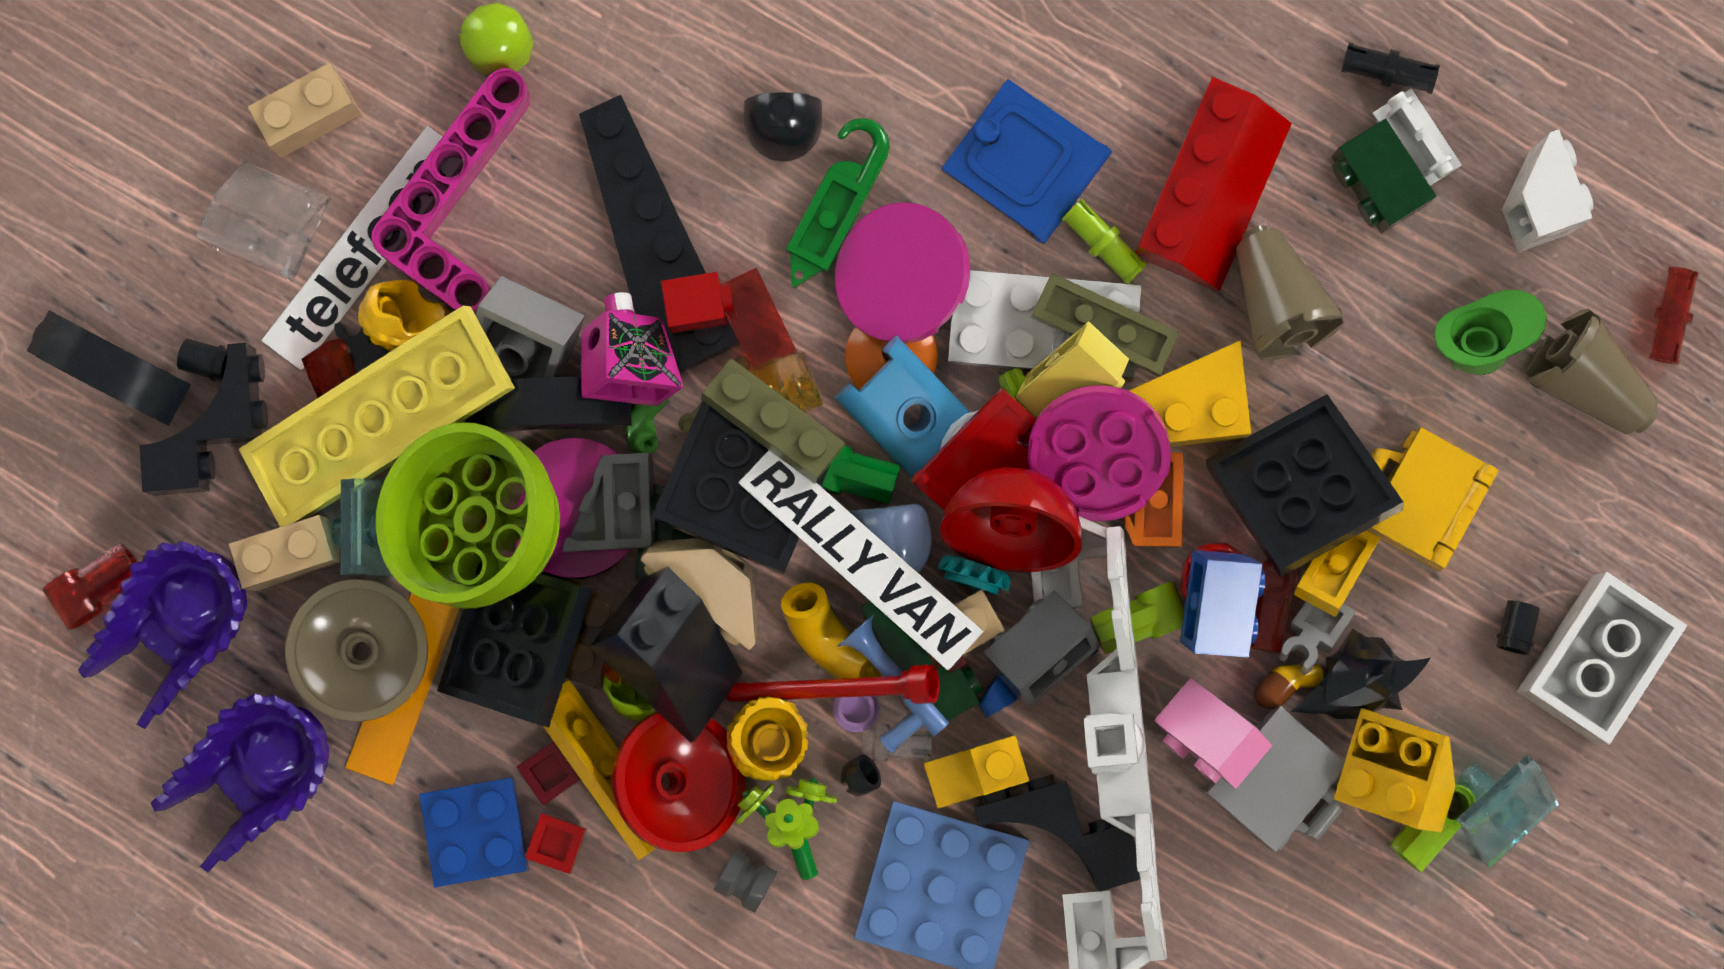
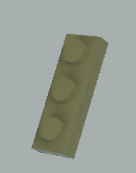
M1051 273L1031 315V318L1070 336L1089 321L1129 358L1128 363L1158 377L1180 334L1179 331L1054 273Z
M732 358L702 392V401L814 484L845 445L844 441Z

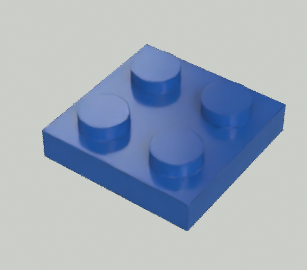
M514 777L419 794L434 887L530 870L528 859H525L527 851Z

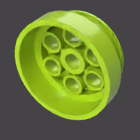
M476 423L444 425L427 432L410 444L397 458L388 472L380 491L376 510V535L379 549L387 568L394 578L416 596L446 606L463 609L479 608L497 603L521 591L534 581L552 556L560 528L558 499L548 474L538 457L530 448L514 437ZM491 469V476L485 483L486 474ZM453 492L452 501L447 506L448 498L450 494ZM525 492V500L519 507L520 496ZM487 515L486 524L481 530L482 519ZM521 538L520 543L514 552L515 544ZM448 539L449 542L447 549L443 553V545L445 541ZM482 562V570L476 577L477 567Z

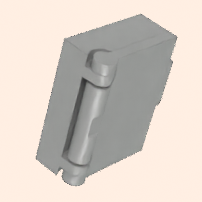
M1276 706L1263 718V722L1261 721L1256 727L1273 746L1237 789L1220 778L1216 784L1210 781L1202 790L1207 797L1214 801L1263 845L1274 852L1283 848L1292 837L1291 834L1294 830L1319 840L1342 813L1340 805L1334 800L1329 789L1339 781L1345 762L1283 707ZM1320 799L1325 801L1324 805L1307 825L1302 822Z

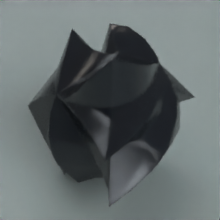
M1351 629L1339 650L1325 658L1326 677L1290 712L1327 714L1335 719H1356L1361 708L1373 712L1382 708L1402 710L1398 692L1413 682L1425 668L1430 658L1411 661L1402 660L1397 657L1383 638L1366 637Z

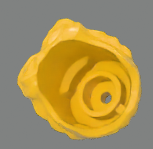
M391 280L370 286L363 301L360 303L358 321L363 329V333L370 336L372 343L392 351L449 315L451 311L445 308L444 303L432 302L430 299L422 296L419 292V285L415 281Z

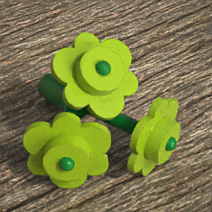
M816 778L809 780L799 779L798 787L787 785L785 793L805 798L804 803L798 806L794 800L784 799L777 804L775 813H772L762 802L775 789L773 783H770L764 790L756 785L750 791H744L742 794L743 798L738 803V806L743 811L735 822L740 825L756 810L765 819V825L769 829L767 832L769 844L777 848L788 844L800 878L802 880L814 878L818 874V870L808 839L814 837L819 831V824L812 817L814 801L837 803V797L826 792L827 785L818 782Z

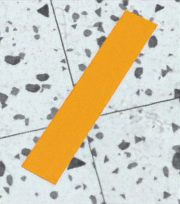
M481 523V530L484 528L485 524ZM448 539L445 541L443 545V553L447 549L449 542ZM412 592L408 601L420 615L428 639V661L424 676L413 695L401 707L383 717L362 721L345 766L346 769L392 786L460 609L426 600Z

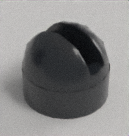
M861 754L843 766L840 782L847 783L848 788L846 791L848 794L861 796L878 789L881 785V776L874 761L867 755Z

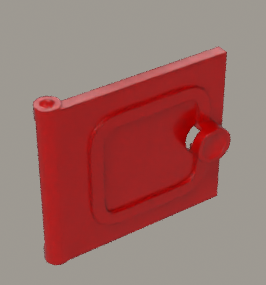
M1001 387L925 466L913 475L911 482L945 511L946 506L957 490L968 480L982 472L999 467L1029 470L1028 446L1023 445L1021 442L1028 444L1031 429L1037 418Z

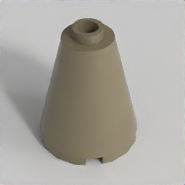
M1261 225L1249 229L1241 236L1242 241L1237 245L1236 253L1253 348L1257 352L1259 359L1273 361L1296 355L1293 346L1308 341L1310 348L1333 336L1343 326L1344 322L1340 308L1278 229H1268L1267 226Z
M1589 308L1571 315L1560 324L1566 331L1556 340L1548 335L1535 351L1526 367L1525 374L1530 377L1527 380L1534 387L1624 434H1630L1634 431L1637 433L1645 431L1657 417L1658 413L1655 411L1658 404L1657 398L1598 315Z

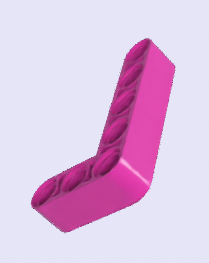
M501 68L487 77L372 231V243L375 250L389 264L415 281L453 311L462 306L459 302L461 291L469 285H477L481 287L482 297L476 305L471 306L476 315L478 305L491 288L479 274L430 238L530 105L531 95L523 77L512 69ZM511 84L519 87V94L513 102L501 103L496 100V94L502 86ZM475 122H489L491 124V131L485 139L473 140L468 137L469 129ZM455 157L463 160V168L457 176L444 177L441 175V166L447 159ZM423 194L433 195L435 197V205L429 213L424 215L414 213L413 204L415 199ZM395 231L405 232L407 234L405 246L396 252L387 251L385 241L388 235ZM432 258L442 259L444 261L442 274L435 279L424 278L422 275L424 264Z

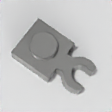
M1305 602L1289 630L1299 636L1291 637L1284 643L1279 659L1284 662L1293 651L1303 653L1306 661L1300 673L1303 675L1308 674L1313 669L1318 658L1317 647L1330 654L1353 620L1356 611L1343 604L1337 616L1334 617Z

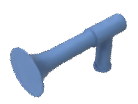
M874 614L836 646L837 648L848 646L859 651L874 665L882 676H901L902 670L883 650L875 638L871 622ZM900 695L903 703L911 712L879 738L886 749L894 753L899 745L922 726L934 737L949 722L932 703L914 704L910 699L906 700Z

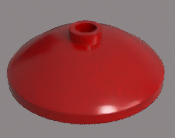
M657 712L637 723L623 739L614 761L612 786L615 802L622 819L639 839L663 851L689 852L711 845L731 827L740 811L738 803L742 800V794L745 791V776L734 765L727 748V731L717 721L711 718L697 739L690 743ZM663 774H666L670 781L667 790L661 785Z

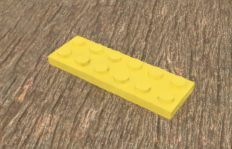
M463 305L239 448V451L276 521L282 527L311 517L395 463L397 458L410 444L422 435L444 425L461 423L512 391L515 387L471 306Z

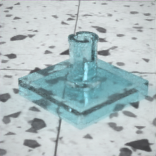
M356 478L341 479V517L336 518L332 524V529H341V533H332L334 543L340 546V575L394 577L382 558L376 535V510L384 481Z
M1525 755L1497 782L1477 764L1467 768L1461 774L1458 784L1468 788L1475 796L1476 802L1456 820L1476 856L1491 868L1559 804L1541 767L1532 758Z

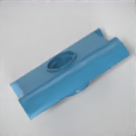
M896 335L882 349L890 358L889 361L859 391L848 383L834 399L912 478L941 449L942 439L951 424L966 413H970V411ZM918 404L921 410L919 420L911 426H905L903 416L906 409L911 405Z

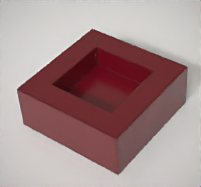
M554 741L517 766V769L542 805H546L581 780Z

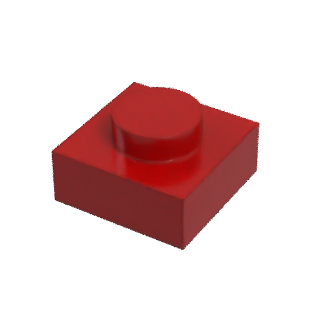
M541 813L525 859L571 874L587 828Z

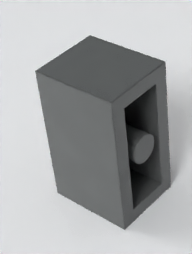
M1054 590L1045 599L1035 601L1027 609L1025 616L1011 629L997 634L991 641L989 648L983 653L993 672L1030 709L1096 651L1100 644L1092 627Z

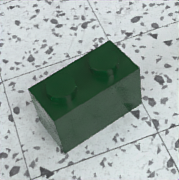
M1386 118L1340 146L1332 155V159L1335 162L1332 165V169L1336 178L1343 187L1348 188L1351 186L1360 200L1357 207L1362 218L1370 227L1376 225L1381 234L1421 210L1437 197Z

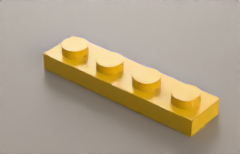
M570 680L564 682L549 728L543 727L640 861L656 848L639 839L628 828L618 811L613 794L612 773L619 748Z

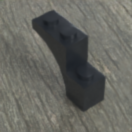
M247 343L227 344V361L223 380L217 394L205 412L194 423L178 434L155 443L139 445L142 492L158 496L210 491L209 480L215 478V460L211 451L207 452V445L250 442L262 434V428H267V406L264 400H259L258 382H264L265 366L262 355L256 354V348Z
M1053 774L1026 782L1028 791L1010 796L1009 789L1006 788L982 795L983 804L973 806L980 826L1002 822L1022 823L1044 829L1060 838L1082 860L1092 877L1096 890L1099 892L1140 880V873L1137 872L1136 845L1133 836L1103 819L1089 822L1090 832L1082 834L1067 781L1056 782Z

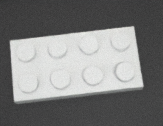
M970 270L969 286L962 304H958L952 314L948 363L1006 369L1019 368L1029 371L1037 366L1071 337L1031 318L1049 277ZM1067 279L1138 313L1140 311L1142 285ZM1127 363L1122 378L1132 380L1134 378L1135 366Z

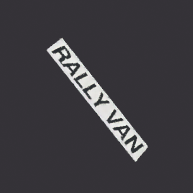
M770 450L738 482L947 670L956 663L984 632L820 485L811 482Z

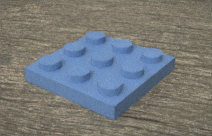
M893 801L854 939L957 969H994L1030 840Z

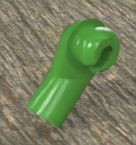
M668 399L659 406L635 404L631 408L632 426L625 427L627 444L632 452L653 454L656 451L659 441L656 436L653 418L669 402Z

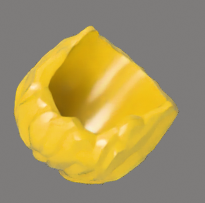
M770 696L765 698L759 697L758 700L749 701L740 712L736 713L733 721L727 726V748L734 765L743 776L766 782L791 777L792 772L802 762L805 752L808 750V724L800 715L795 703Z

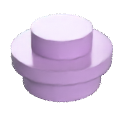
M876 696L841 697L834 700V718L847 731H866L876 723L879 717L880 705Z

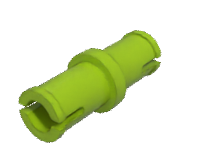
M1082 198L1061 220L1064 223L1066 222L1091 247L1088 252L1094 258L1099 256L1125 284H1129L1148 264L1118 236L1121 231L1115 225L1110 228Z

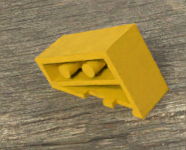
M1241 340L1129 390L1147 401L1160 415L1169 435L1170 447L1243 440L1251 434Z

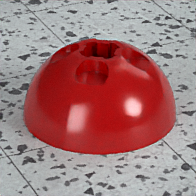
M994 468L968 480L949 501L940 525V534L943 541L955 553L967 560L1004 571L1041 572L1053 570L1072 562L1079 555L1082 548L1081 523L1076 508L1069 496L1049 477L1037 471L1022 468Z

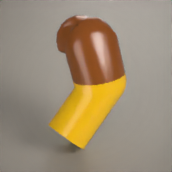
M1315 664L1313 669L1306 675L1300 673L1303 665L1275 667L1261 684L1256 687L1254 694L1256 702L1263 708L1274 709L1276 706H1282L1299 688L1317 687L1324 679L1321 666Z

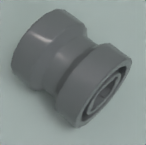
M736 849L714 890L725 897L731 895L741 900L743 907L755 913L772 884L777 871L767 865H755L750 861L749 855Z

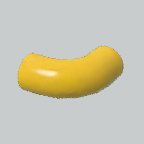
M811 582L801 583L786 591L781 600L782 611L796 642L811 660L835 679L882 677L874 665L859 651L848 646L836 647L852 632L834 614L826 592L820 585Z

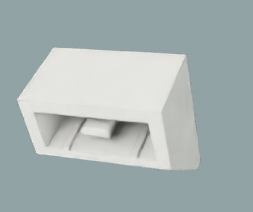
M1559 129L1550 132L1528 152L1502 208L1518 252L1570 235L1593 218L1590 212L1594 207L1591 193L1584 183H1579L1574 167L1577 165L1575 151L1569 140H1563Z

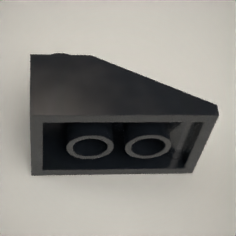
M668 566L637 582L589 646L690 743L697 739L743 673L702 599Z

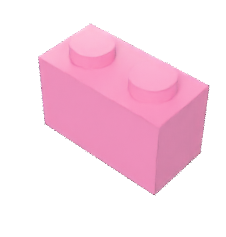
M1192 678L1185 683L1154 720L1167 734L1162 742L1182 759L1190 753L1197 759L1193 766L1214 784L1222 778L1235 789L1273 746L1253 724Z

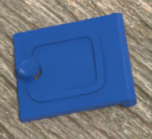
M1007 79L941 170L1030 232L1036 242L1045 244L1061 223V219L1069 212L1109 158L1112 151L1107 145L1099 143L1014 82ZM999 137V139L995 143L991 145H986V143L994 142Z

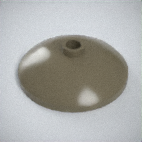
M353 579L339 581L314 593L295 614L286 637V666L290 679L300 696L320 713L343 721H369L383 717L401 707L419 686L428 661L427 633L423 621L414 606L393 588L370 580ZM362 642L367 643L370 647V655L365 660L358 659L355 654L356 647Z

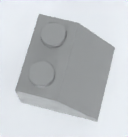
M503 276L498 279L481 301L476 312L480 325L511 380L561 377L575 349L585 315Z

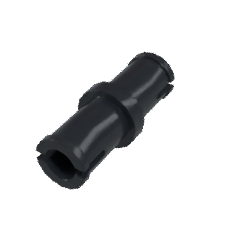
M1349 42L1341 72H1349L1381 80V85L1390 87L1391 83L1426 91L1429 94L1433 93L1440 68L1439 64L1434 65L1399 56L1400 51L1393 49L1389 53L1353 45L1354 43Z

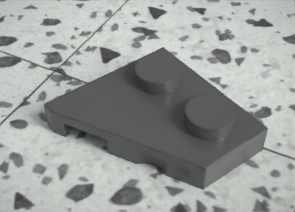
M650 453L602 455L593 475V486L585 493L578 509L581 513L571 536L566 537L564 541L563 552H593L652 547L656 543L655 520L652 519L655 511L653 455Z

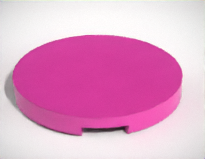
M908 202L882 206L863 217L845 238L835 267L837 297L848 319L867 335L886 342H890L897 335L905 344L926 339L937 333L938 328L950 318L958 304L963 303L970 280V258L962 235L940 213L924 205Z
M1105 385L1086 386L1059 396L1040 413L1029 436V470L1037 471L1057 483L1073 502L1078 515L1089 521L1115 520L1137 512L1146 506V502L1157 492L1170 469L1171 450L1169 435L1160 415L1140 396L1118 387Z
M584 438L560 439L534 450L533 453L543 464L555 490L560 510L558 539L552 556L543 571L564 578H587L606 572L616 566L631 549L567 553L563 552V544L566 537L571 536L581 513L578 509L585 493L593 486V475L602 455H617L619 453L607 445ZM525 492L520 496L519 507L525 500ZM521 538L516 542V548L518 547Z

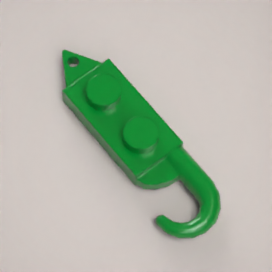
M867 118L852 119L844 124L838 132V138L845 139L851 132L863 130L871 136L873 146L863 165L855 162L841 161L834 163L828 168L786 248V252L790 254L791 285L794 289L822 271L828 273L887 160L890 149L889 138L884 128L874 120ZM801 272L803 273V278L796 279L795 274Z

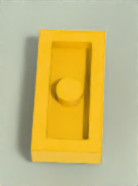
M1366 530L1313 559L1293 595L1336 617L1374 552L1380 537Z

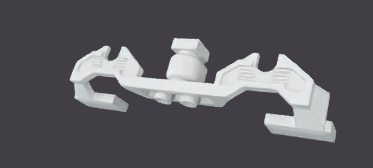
M1079 516L1082 529V548L1079 555L1065 566L1048 571L1031 572L1033 596L1035 602L1039 599H1045L1055 590L1072 608L1083 607L1079 561L1107 556L1108 580L1111 584L1113 610L1111 613L1117 649L1087 674L1091 715H1087L1084 718L1088 767L1091 768L1092 774L1097 775L1101 819L1136 837L1137 872L1140 873L1142 886L1141 912L1145 936L1116 938L1111 890L1064 894L1062 897L1069 969H1141L1151 961L1167 959V951L1160 907L1152 803L1136 646L1131 621L1127 581L1125 537L1121 526L1106 528Z

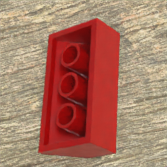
M1212 76L1135 253L1142 260L1219 292L1235 257L1236 247L1241 242V236L1248 227L1292 123L1255 94Z

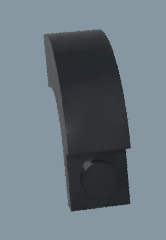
M50 310L44 320L36 327L32 342L27 349L29 353L168 426L191 384Z
M581 377L512 379L511 381L515 389L465 419V423L485 425L502 433L538 429L600 431L632 426L631 403L583 398L581 393Z

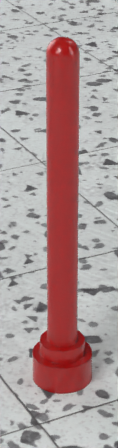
M913 665L908 671H903L901 676L735 683L725 698L730 702H748L758 700L759 697L765 698L768 696L782 700L902 695L904 699H910L914 704H927L937 701L940 682L934 665Z

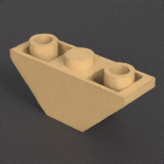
M698 538L656 541L652 547L644 549L640 560L645 564L644 570L648 575L668 566L702 599L712 619L718 624L717 627L725 640L735 646L741 643L748 650L755 645L758 634L753 566L741 556Z

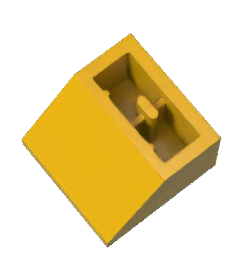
M1361 708L1334 800L1415 829L1442 833L1456 787L1450 737Z

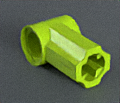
M1174 580L1135 595V600L1130 601L1135 643L1148 637L1155 639L1182 628L1185 607ZM1113 607L1090 617L1094 633L1104 655L1117 649L1111 613Z
M1455 784L1454 793L1460 798L1461 809L1455 817L1450 819L1446 817L1442 833L1415 829L1405 825L1388 846L1407 864L1422 873L1460 827L1468 824L1476 814V799L1468 788Z

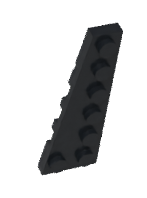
M616 96L580 113L579 116L629 293L632 296L635 314L658 317L663 321L679 373L739 346V341L727 316V325L671 333L668 328L661 281L706 274L622 96Z

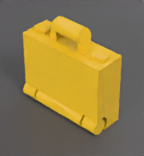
M1420 427L1415 431H1410L1401 447L1404 449L1402 453L1382 448H1375L1371 456L1382 472L1389 461L1395 464L1388 480L1404 501L1402 511L1369 528L1367 531L1377 535L1381 540L1434 570L1442 571L1445 570L1454 553L1453 551L1456 550L1499 470Z

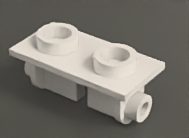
M1412 88L1405 93L1404 91L1389 99L1387 104L1372 113L1378 123L1385 118L1387 119L1430 186L1462 166Z

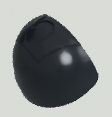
M794 92L764 93L746 99L744 101V125L750 143L760 154L775 161H792L804 156L816 144L821 133L822 101L809 94Z

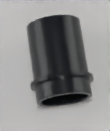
M187 338L179 349L177 368L208 377L213 382L217 380L222 381L226 369L227 349L223 345L217 347Z
M1508 600L1500 632L1496 635L1498 638L1496 647L1512 653L1529 655L1531 646H1534L1532 640L1540 608L1528 603Z

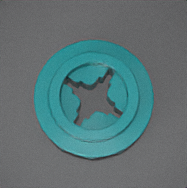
M951 555L941 557L937 567L938 570L945 572L944 579L978 591L983 590V592L992 595H998L999 590L1009 591L1011 578L1007 573Z

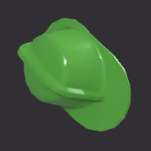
M1502 290L1445 314L1436 324L1434 339L1438 350L1450 360L1454 370L1460 369L1474 375L1491 374L1500 369L1510 356L1527 349L1538 341L1545 331L1547 315L1543 304L1534 295L1522 290Z

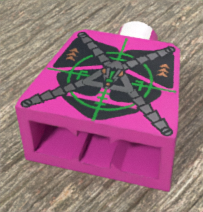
M618 292L610 294L604 298L605 312L588 324L582 332V397L659 406L683 388L682 379L664 323L658 317L634 314L632 296L629 293Z

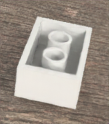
M1604 572L1592 575L1516 692L1594 744L1610 745L1687 625L1610 573Z

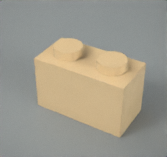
M331 63L247 106L268 146L280 158L362 115L342 76Z
M321 515L229 543L241 587L250 591H258L343 564L331 520Z

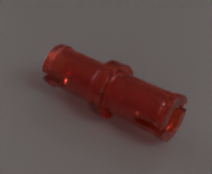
M1669 267L1661 307H1656L1654 317L1658 319L1649 359L1661 363L1679 365L1686 325H1691L1694 315L1689 312L1699 273L1690 269Z

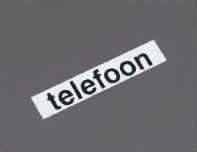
M428 125L261 340L299 370H303L333 331L335 323L340 322L386 262L373 246L372 231L442 138L440 134ZM455 157L447 159L441 166V175L451 177L463 160ZM423 194L415 199L413 204L414 213L422 215L435 197L431 194ZM395 231L388 235L385 241L386 250L394 252L407 234L403 231Z

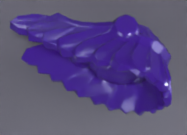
M180 540L175 545L162 542L155 550H147L143 556V561L131 564V577L121 582V594L111 603L110 611L102 618L105 627L93 635L96 640L86 650L89 658L78 669L83 678L93 677L123 655L130 654L140 641L144 647L161 657L163 662L170 665L171 668L168 674L161 681L159 688L136 724L144 729L147 728L155 715L163 713L178 695L179 691L185 690L191 679L196 677L204 665L212 663L218 652H224L228 649L231 639L236 637L240 629L239 622L243 621L247 607L246 589L241 587L236 567L222 555L208 552L199 545L193 546Z
M253 694L247 699H238L231 709L219 711L218 723L207 726L206 737L194 745L191 753L183 757L184 766L171 772L173 777L162 785L163 793L151 802V806L154 812L165 811L198 793H204L216 783L220 791L243 813L230 826V830L200 865L208 873L217 862H226L236 852L238 853L248 841L253 842L260 833L266 832L275 822L286 821L292 811L299 812L304 809L307 800L313 798L318 785L323 783L324 773L328 766L329 746L326 731L312 712L273 694L268 698Z

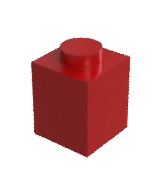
M717 272L661 281L668 328L672 334L727 325L725 312L734 311L729 283H720Z

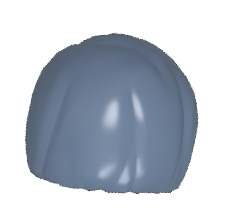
M908 504L897 507L849 511L917 573L922 570L930 556L932 546L931 525L923 506L920 504Z

